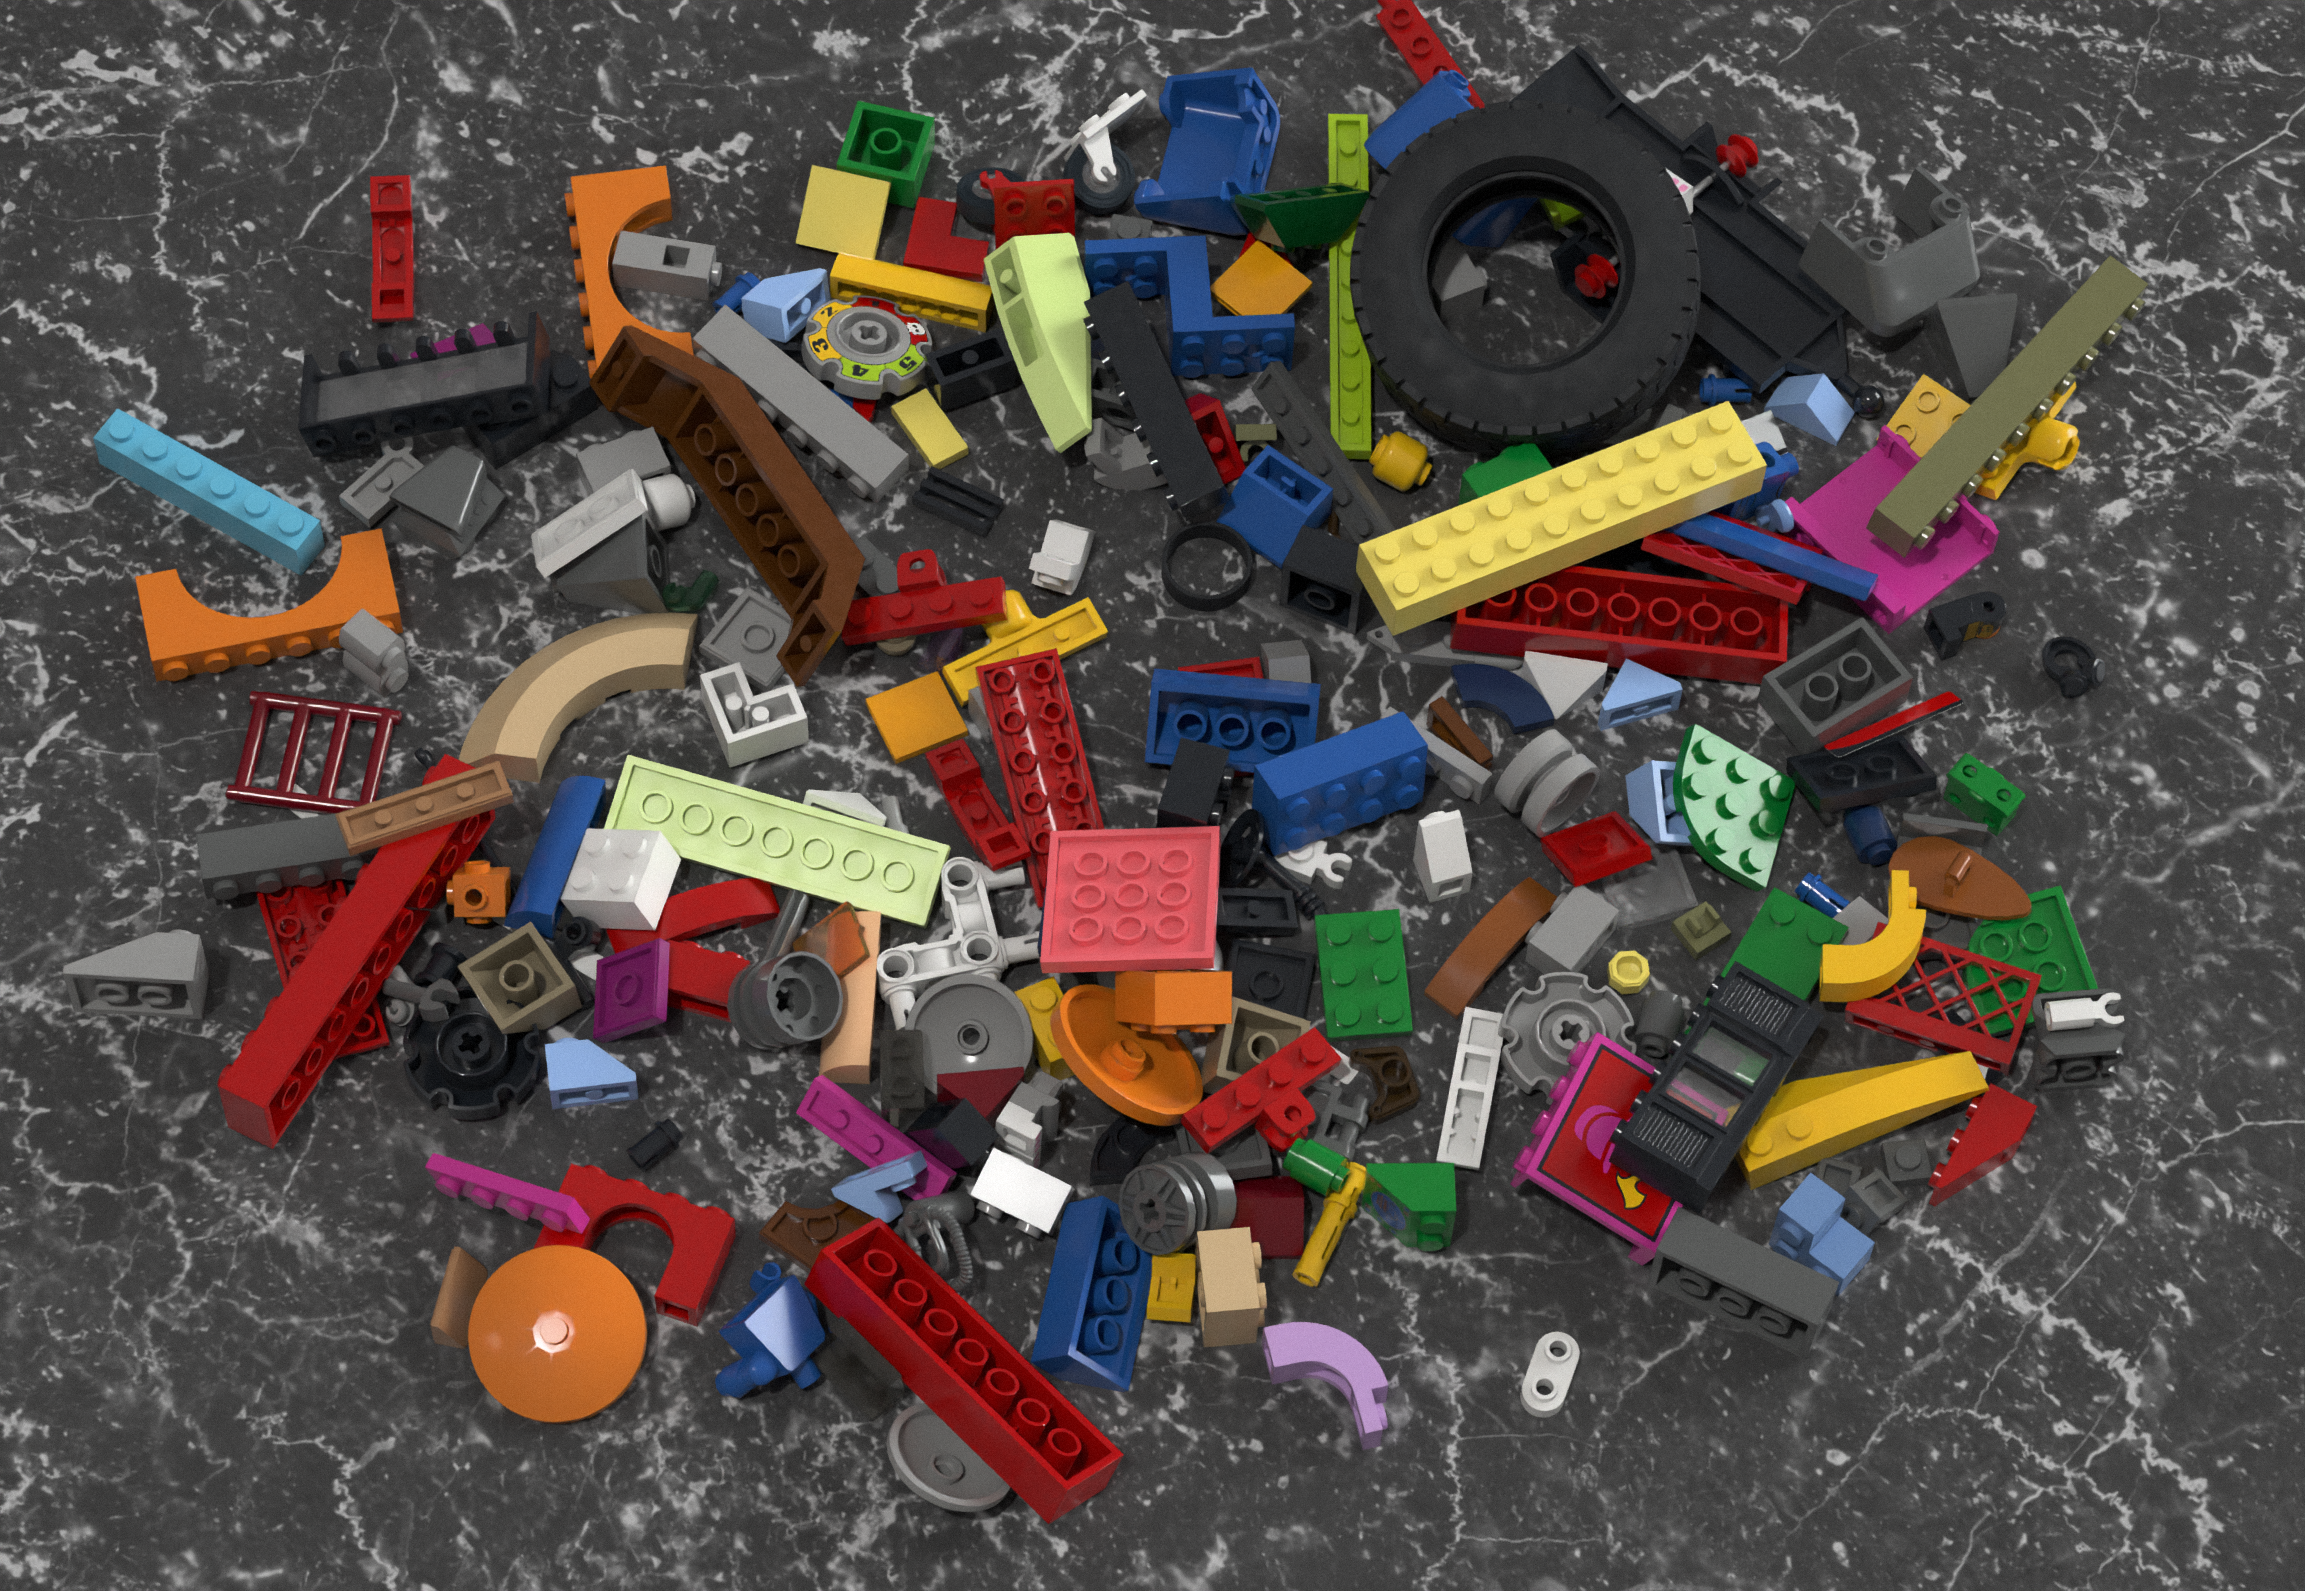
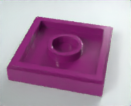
M658 938L597 960L593 1039L606 1043L666 1022L669 942Z

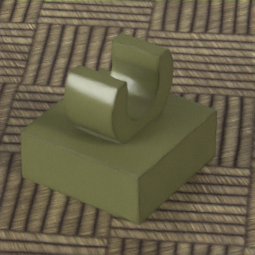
M1276 424L1233 425L1235 441H1245L1239 450L1243 461H1248V449L1252 445H1258L1264 450L1269 445L1266 441L1277 440Z
M1707 901L1672 921L1671 931L1695 960L1700 959L1729 941L1731 931Z

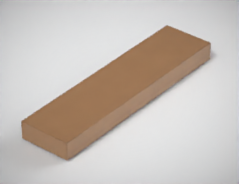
M496 761L337 813L335 816L350 856L514 803L500 762Z

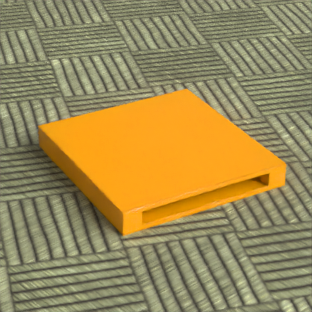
M1257 240L1210 286L1211 296L1236 316L1286 314L1312 288L1313 282L1260 240Z
M938 671L865 699V704L895 764L968 736V729Z

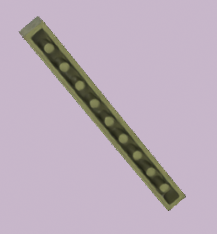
M2110 255L1875 508L1866 529L1904 558L1915 546L1920 550L1923 549L1936 532L1933 529L1934 525L1939 520L1944 524L1949 521L1960 505L1957 503V500L1962 495L1969 498L1977 490L1983 481L1980 475L1986 469L1993 472L2001 464L2007 455L2004 449L2010 443L2016 447L2030 430L2027 424L2033 418L2040 421L2050 410L2054 403L2050 399L2056 393L2063 396L2070 389L2077 378L2074 373L2079 368L2086 371L2093 364L2100 353L2097 348L2102 343L2109 346L2116 339L2123 328L2120 323L2125 318L2132 321L2146 303L2141 297L2148 283Z

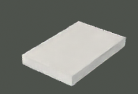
M629 469L532 533L531 539L536 567L544 578L648 510L642 481L634 469Z

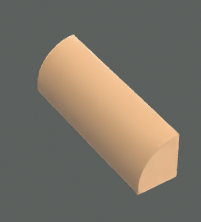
M878 911L848 913L836 918L831 924L828 963L839 978L843 993L842 1013L835 1028L826 1034L821 1041L819 1076L824 1075L832 1082L870 1084L877 995V959L880 955L881 912Z

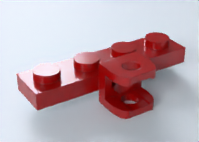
M925 549L902 553L897 562V584L900 593L852 600L842 630V639L845 645L848 646L1006 621L1005 582L1002 576L947 585L946 575L941 566H939L938 559L933 550ZM921 561L925 563L924 568L911 569L915 562Z
M1314 1027L1184 1113L1180 1122L1207 1154L1255 1122V1129L1272 1148L1279 1152H1286L1297 1138H1306L1308 1134L1307 1126L1311 1125L1315 1119L1314 1109L1301 1091L1337 1068L1342 1058Z

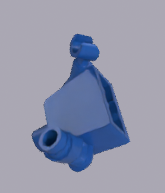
M774 1262L766 1263L762 1272L759 1270L753 1272L750 1279V1287L757 1295L719 1330L721 1336L742 1357V1359L724 1367L716 1376V1388L723 1396L741 1398L756 1386L766 1385L774 1378L789 1373L800 1389H803L814 1383L822 1375L809 1356L825 1340V1332L820 1324L816 1298L801 1286L795 1275L781 1279V1269Z

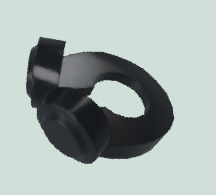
M2056 637L2048 641L2043 648V667L2052 678L2059 681V687L2063 695L2070 698L2080 697L2086 692L2088 686H2099L2103 682L2105 676L2103 660L2096 658L2091 648L2082 641L2073 637ZM2062 653L2074 654L2078 658L2077 666L2082 671L2071 669L2069 666H2060L2055 663L2054 659Z

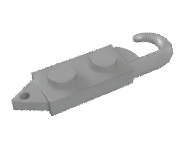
M1430 621L1392 636L1387 625L1367 632V640L1389 653L1393 661L1448 667L1459 664H1485L1505 670L1516 669L1522 666L1524 662V657L1449 649L1451 622Z

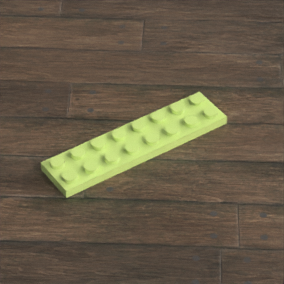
M627 755L604 829L661 831L683 860L742 877L755 878L784 889H796L807 893L809 896L861 911L881 912L882 917L924 929L927 927L941 882V870L947 862L951 850L950 846L632 755Z

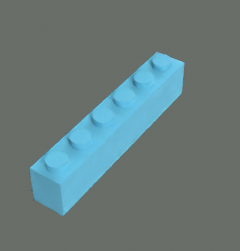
M118 408L93 437L99 464L301 576L325 546L319 519Z

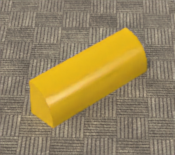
M843 252L838 254L830 273L831 298L852 302L855 295L879 297L898 303L899 311L903 314H915L919 318L985 333L995 304L990 285Z

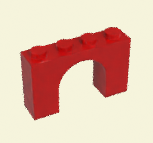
M571 1163L559 1193L574 1197L590 1220L582 1234L568 1229H564L563 1232H557L544 1225L533 1249L543 1246L566 1245L590 1251L598 1236L616 1224L638 1221L653 1225L660 1229L673 1245V1253L654 1295L656 1313L698 1327L735 1240V1219L718 1207L707 1206L703 1208L689 1203L685 1197L679 1194L667 1192L664 1195L649 1190L645 1184L638 1180L625 1179L623 1181L608 1176L599 1167L593 1165L581 1167Z

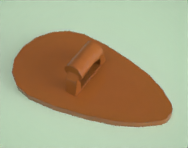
M1938 836L1912 839L1903 843L1893 853L1888 865L1889 877L1892 870L1909 871V887H1916L1917 889L1916 904L1934 910L1984 920L2019 919L2028 916L2031 912L2030 899L2011 876L1973 850L1951 839Z

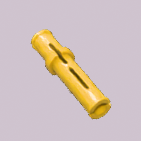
M1346 1163L1345 1167L1350 1169L1351 1172L1344 1187L1339 1193L1333 1190L1323 1201L1325 1208L1292 1273L1293 1277L1304 1285L1310 1287L1318 1286L1345 1225L1349 1219L1354 1218L1358 1210L1356 1203L1363 1189L1366 1170L1364 1166L1358 1163Z

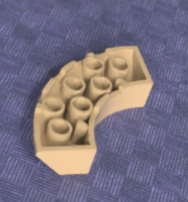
M648 613L615 618L590 625L544 647L518 666L487 699L471 725L463 743L459 760L475 768L499 761L506 779L540 783L544 766L550 753L560 740L562 731L575 718L579 720L591 710L606 702L605 698L626 690H630L631 693L651 689L685 690L698 623V614Z

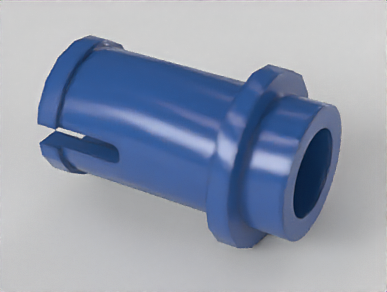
M747 272L745 275H738L735 278L736 283L718 300L712 303L715 312L717 313L724 305H727L738 314L742 311L741 298L760 283L759 279L750 272Z
M1709 374L1708 378H1701L1699 398L1701 402H1707L1708 406H1714L1716 402L1726 401L1749 404L1752 393L1735 392V389L1752 388L1740 378H1716L1714 374Z
M1809 872L1794 892L1800 896L1799 901H1807L1818 911L1834 918L1851 902L1821 881L1822 876L1820 874L1815 877Z

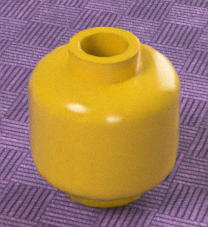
M1400 431L1393 432L1389 437L1383 434L1369 459V463L1373 465V475L1402 492L1410 489L1414 483L1421 486L1432 467V464L1426 461L1428 457L1427 446Z

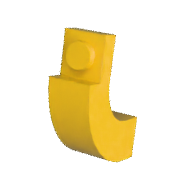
M1891 871L1888 886V925L1880 935L1871 941L1858 945H1822L1819 963V1001L1850 1002L1872 997L1890 988L1909 970L1919 951L1926 919V910L1916 909L1917 889L1916 887H1909V871Z

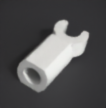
M2114 992L2106 993L2098 1001H2092L2091 998L2046 1002L2044 1013L2048 1031L2086 1028L2093 1027L2096 1022L2106 1028H2115L2123 1023L2124 1016L2114 1017L2108 1015L2105 1005L2118 1003L2121 999L2120 994Z

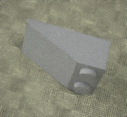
M180 929L172 930L169 933L155 932L64 965L63 976L74 1012L203 1019L209 970L199 934H193Z

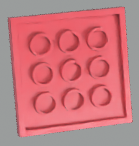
M1220 826L1051 831L1040 958L1042 973L1214 969L1221 851Z

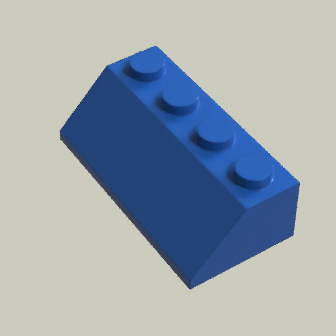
M1154 669L1151 681L1145 762L1172 765L1182 737L1230 750L1229 767L1235 768V771L1254 772V766L1315 744L1321 684Z
M1105 1196L1071 1202L1065 1206L1031 1363L1062 1381L1125 1392L1129 1390L1152 1277L1153 1254L1143 1251L1130 1239L1122 1224L1118 1204Z

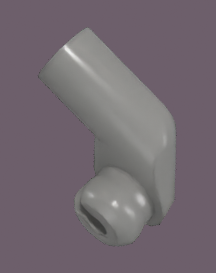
M397 965L388 977L415 985L400 965ZM394 997L391 1007H386V1016L396 1025H406L417 1012L419 1004Z

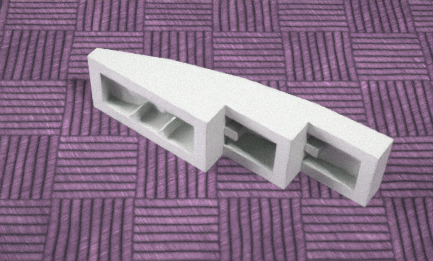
M1465 1007L1436 1163H1454V1166L1479 1170L1503 1037L1498 1035L1502 1013Z

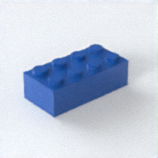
M1404 711L1254 766L1252 809L1261 812L1263 815V840L1274 856L1290 850L1300 849L1308 843L1328 836H1335L1349 828L1373 822L1379 817L1401 809H1408L1423 801L1428 744Z

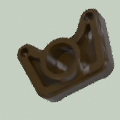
M1399 1046L1359 1048L1350 1052L1349 1066L1369 1076L1377 1096L1368 1113V1120L1372 1124L1379 1125L1414 1109L1418 1105L1420 1091L1404 1049Z

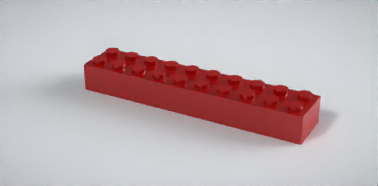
M444 754L437 766H431L428 769L422 786L475 769V767ZM495 809L378 847V853L371 863H365L357 874L354 888L347 897L343 896L337 902L333 911V918L326 929H320L315 934L310 945V952L302 963L298 962L294 965L288 976L287 986L280 996H274L270 1000L264 1013V1019L257 1030H251L246 1035L241 1046V1053L233 1065L228 1064L222 1070L217 1085L228 1128L271 1149L275 1147L382 988L385 980L388 979L431 915L430 911L409 910L405 907L431 909L442 899L446 893L447 881L453 880V874L460 867L464 866V863L467 862L496 819Z

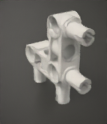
M955 857L948 860L941 870V894L944 916L946 919H950L953 934L949 935L947 940L918 945L916 942L903 944L887 949L879 955L877 959V989L882 999L891 1007L897 1036L904 1037L906 1020L916 1002L915 999L919 998L929 987L938 981L961 974L982 975L999 981L1004 969H1008V964L1041 958L1037 949L1039 931L1002 939V936L997 935L987 896L990 890L1025 884L1023 867H1020L1022 866L1021 861L996 871H991L982 862L972 861L965 857ZM956 880H964L969 884L957 887L951 883ZM974 954H984L988 958L983 961H976L970 957ZM891 971H900L905 974L899 978L887 976Z

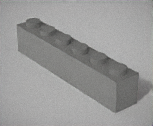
M724 305L692 338L695 357L738 377L770 423L777 421L786 429V435L794 444L801 448L806 445L816 453L817 461L831 473L838 471L847 479L846 483L849 488L859 497L865 498L868 496L875 503H878L909 470L908 453L727 305Z

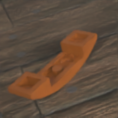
M1531 877L1518 884L1480 920L1459 944L1427 986L1424 996L1457 1020L1465 1012V1007H1469L1483 992L1485 982L1526 939L1532 927L1538 921L1544 924L1551 916L1550 909L1557 896Z

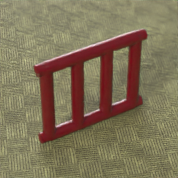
M251 691L249 700L253 710L234 785H228L225 793L226 799L325 814L340 813L376 801L393 726H399L402 719L401 711L280 693ZM270 709L294 712L276 790L251 787ZM311 715L335 718L317 795L293 792ZM352 720L377 723L359 801L334 798Z

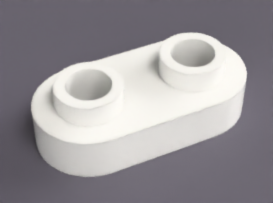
M1551 1332L1544 1335L1536 1345L1520 1395L1523 1407L1533 1416L1541 1418L1553 1416L1561 1410L1580 1355L1578 1344L1570 1335L1563 1332ZM1558 1347L1564 1350L1565 1355L1556 1357L1550 1350ZM1547 1386L1552 1392L1549 1395H1542L1538 1393L1536 1388Z

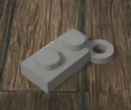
M412 437L381 442L384 456L339 495L340 504L369 528L396 505L389 498L393 490L424 467L422 463L412 456L414 451ZM396 441H401L405 444L404 448L398 451L392 450L390 445Z

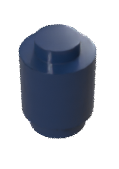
M1865 804L1847 808L1843 813L1845 820L1843 828L1859 861L1870 863L1871 865H1879L1888 861L1897 847V841L1881 808Z

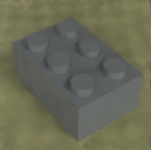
M1861 617L1764 675L1757 701L1801 755L1827 750L1824 745L1862 729L1905 703L1913 677L1867 621Z

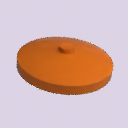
M1094 984L1078 985L1069 989L1054 1006L1050 1025L1053 1039L1061 1056L1079 1080L1114 1109L1144 1123L1171 1126L1181 1123L1180 1120L1183 1114L1200 1103L1203 1095L1202 1077L1196 1061L1176 1033L1163 1034L1151 1033V1031L1131 1030V1023L1115 1021L1114 989Z
M552 1245L523 1252L504 1263L491 1275L474 1302L469 1321L468 1343L471 1360L480 1381L498 1402L515 1414L529 1420L548 1424H565L595 1416L614 1404L627 1391L636 1378L645 1355L647 1325L644 1309L636 1290L615 1265L602 1256L586 1249L566 1245Z

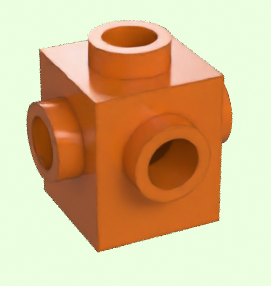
M482 860L465 862L464 867H460L453 874V880L447 881L448 905H454V917H466V922L471 924L492 922V917H506L512 904L510 867H490L489 861Z

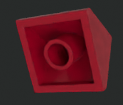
M1024 1067L937 1074V1102L966 1098L995 1129L997 1118L1021 1081L1024 1082Z
M1262 1176L1233 1180L1237 1202L1235 1218L1229 1229L1250 1227L1252 1243H1260L1261 1259H1301L1304 1239V1194L1302 1183L1290 1178V1176Z

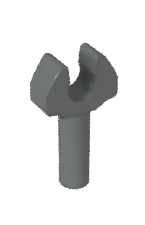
M388 978L385 980L382 988L385 995L419 1004L418 1008L423 1020L430 1022L449 1019L445 1004L440 1003V1001L446 1000L456 1004L461 1002L455 986L451 981L443 978L438 979L428 988Z

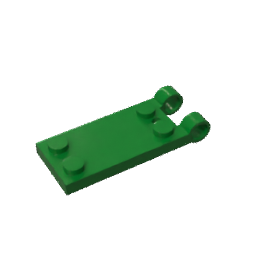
M1774 887L1721 973V976L1725 977L1734 962L1737 961L1807 1002L1819 982V963L1822 945H1841L1848 934L1849 927ZM1706 998L1703 1005L1706 1006L1710 999ZM1709 1026L1693 1053L1700 1056L1709 1041L1742 1059L1743 1061L1739 1064L1733 1076L1750 1086L1754 1085L1769 1062L1765 1057ZM1689 1027L1688 1029L1685 1030L1684 1033H1685L1686 1035H1687V1034L1689 1033V1031L1691 1030V1027Z

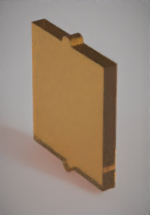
M848 901L844 902L792 943L795 952L805 951L814 953L828 962L838 976L839 981L871 957L863 936L865 927L859 924L853 905Z

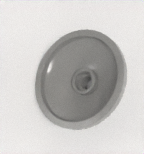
M976 974L951 976L929 987L913 1005L908 1015L904 1032L905 1052L911 1069L920 1082L936 1095L937 1074L1024 1067L1025 1072L1032 1056L1034 1044L1032 1022L1026 1007L1019 997L1001 982ZM967 1028L977 1029L980 1034L979 1041L969 1042L965 1038V1030Z
M925 1403L905 1409L894 1420L887 1436L888 1457L900 1479L920 1498L947 1510L976 1512L997 1505L1009 1492L1011 1487Z

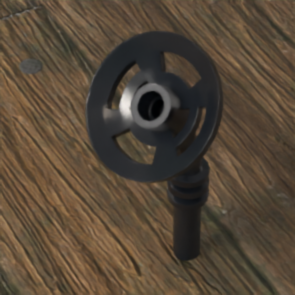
M1255 809L1243 812L1229 829L1221 846L1219 886L1222 888H1234L1247 876L1252 868L1257 869L1260 867L1284 890H1292L1294 905H1298L1297 909L1300 912H1304L1303 916L1306 919L1311 918L1314 921L1315 915L1329 914L1324 908L1326 903L1323 899L1318 900L1319 895L1316 892L1312 893L1313 888L1310 885L1305 886L1273 856L1266 852V847L1262 845L1264 838V818L1262 813ZM1250 827V833L1243 837L1244 832ZM1230 865L1233 872L1232 876H1230Z

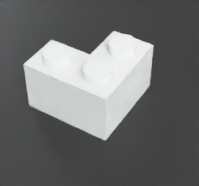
M740 662L700 675L702 701L730 768L809 742L808 718L794 684L753 696Z

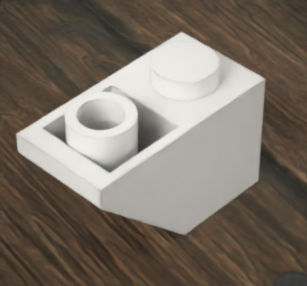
M1459 810L1448 813L1437 811L1418 821L1413 862L1429 903L1470 891L1473 872Z

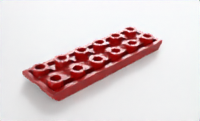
M1057 648L975 667L977 683L1013 821L1031 850V857L1024 859V863L1038 909L1043 908L1051 831L1105 829Z
M342 878L324 881L322 884L312 887L295 885L282 887L280 890L272 893L256 891L283 990L287 986V979L294 965L298 962L302 963L310 952V945L315 934L320 929L325 930L332 920L337 902L341 897H347ZM376 997L333 1060L346 1055L390 1045Z

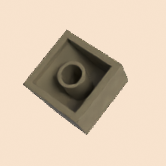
M532 922L527 923L457 966L502 1034L533 1031L532 1024L535 1023L538 1030L547 1029L582 1007L575 984ZM510 999L520 1002L525 1007L520 1010L514 1003L507 1004L506 1001Z
M1232 996V1024H1215V1032H1209L1201 1072L1203 1092L1209 1094L1216 1093L1308 1032L1311 1021Z

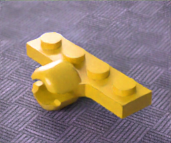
M2076 382L2073 383L2063 396L2056 393L2050 399L2054 403L2047 414L2040 421L2033 418L2027 424L2030 427L2027 435L2016 447L2010 443L2004 449L2007 455L1993 472L1986 469L1980 475L1983 481L1974 493L1997 500L2020 466L2026 462H2033L2055 471L2065 470L2072 464L2080 443L2077 437L2078 430L2075 426L2055 420L2054 418L2076 389Z
M1007 590V620L981 624L990 639V643L971 654L943 666L942 673L961 707L969 703L968 690L978 686L975 671L977 666L1057 648L1061 660L1106 638L1108 630L1089 597L1046 618H1037L1031 613L1019 591Z

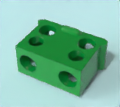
M1965 753L1946 774L1949 780L1943 799L1977 823L1988 824L1987 830L1995 836H1998L2014 818L2019 804L2026 797L2023 791L2004 779L2003 775L1993 768L1987 767L1968 753Z

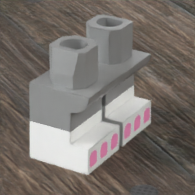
M1041 1071L1032 1086L1021 1081L996 1120L995 1130L1000 1136L995 1140L994 1148L1037 1169L1040 1165L1041 1143L1053 1141L1057 1137L1058 1116L1062 1107L1058 1097L1063 1090V1082Z

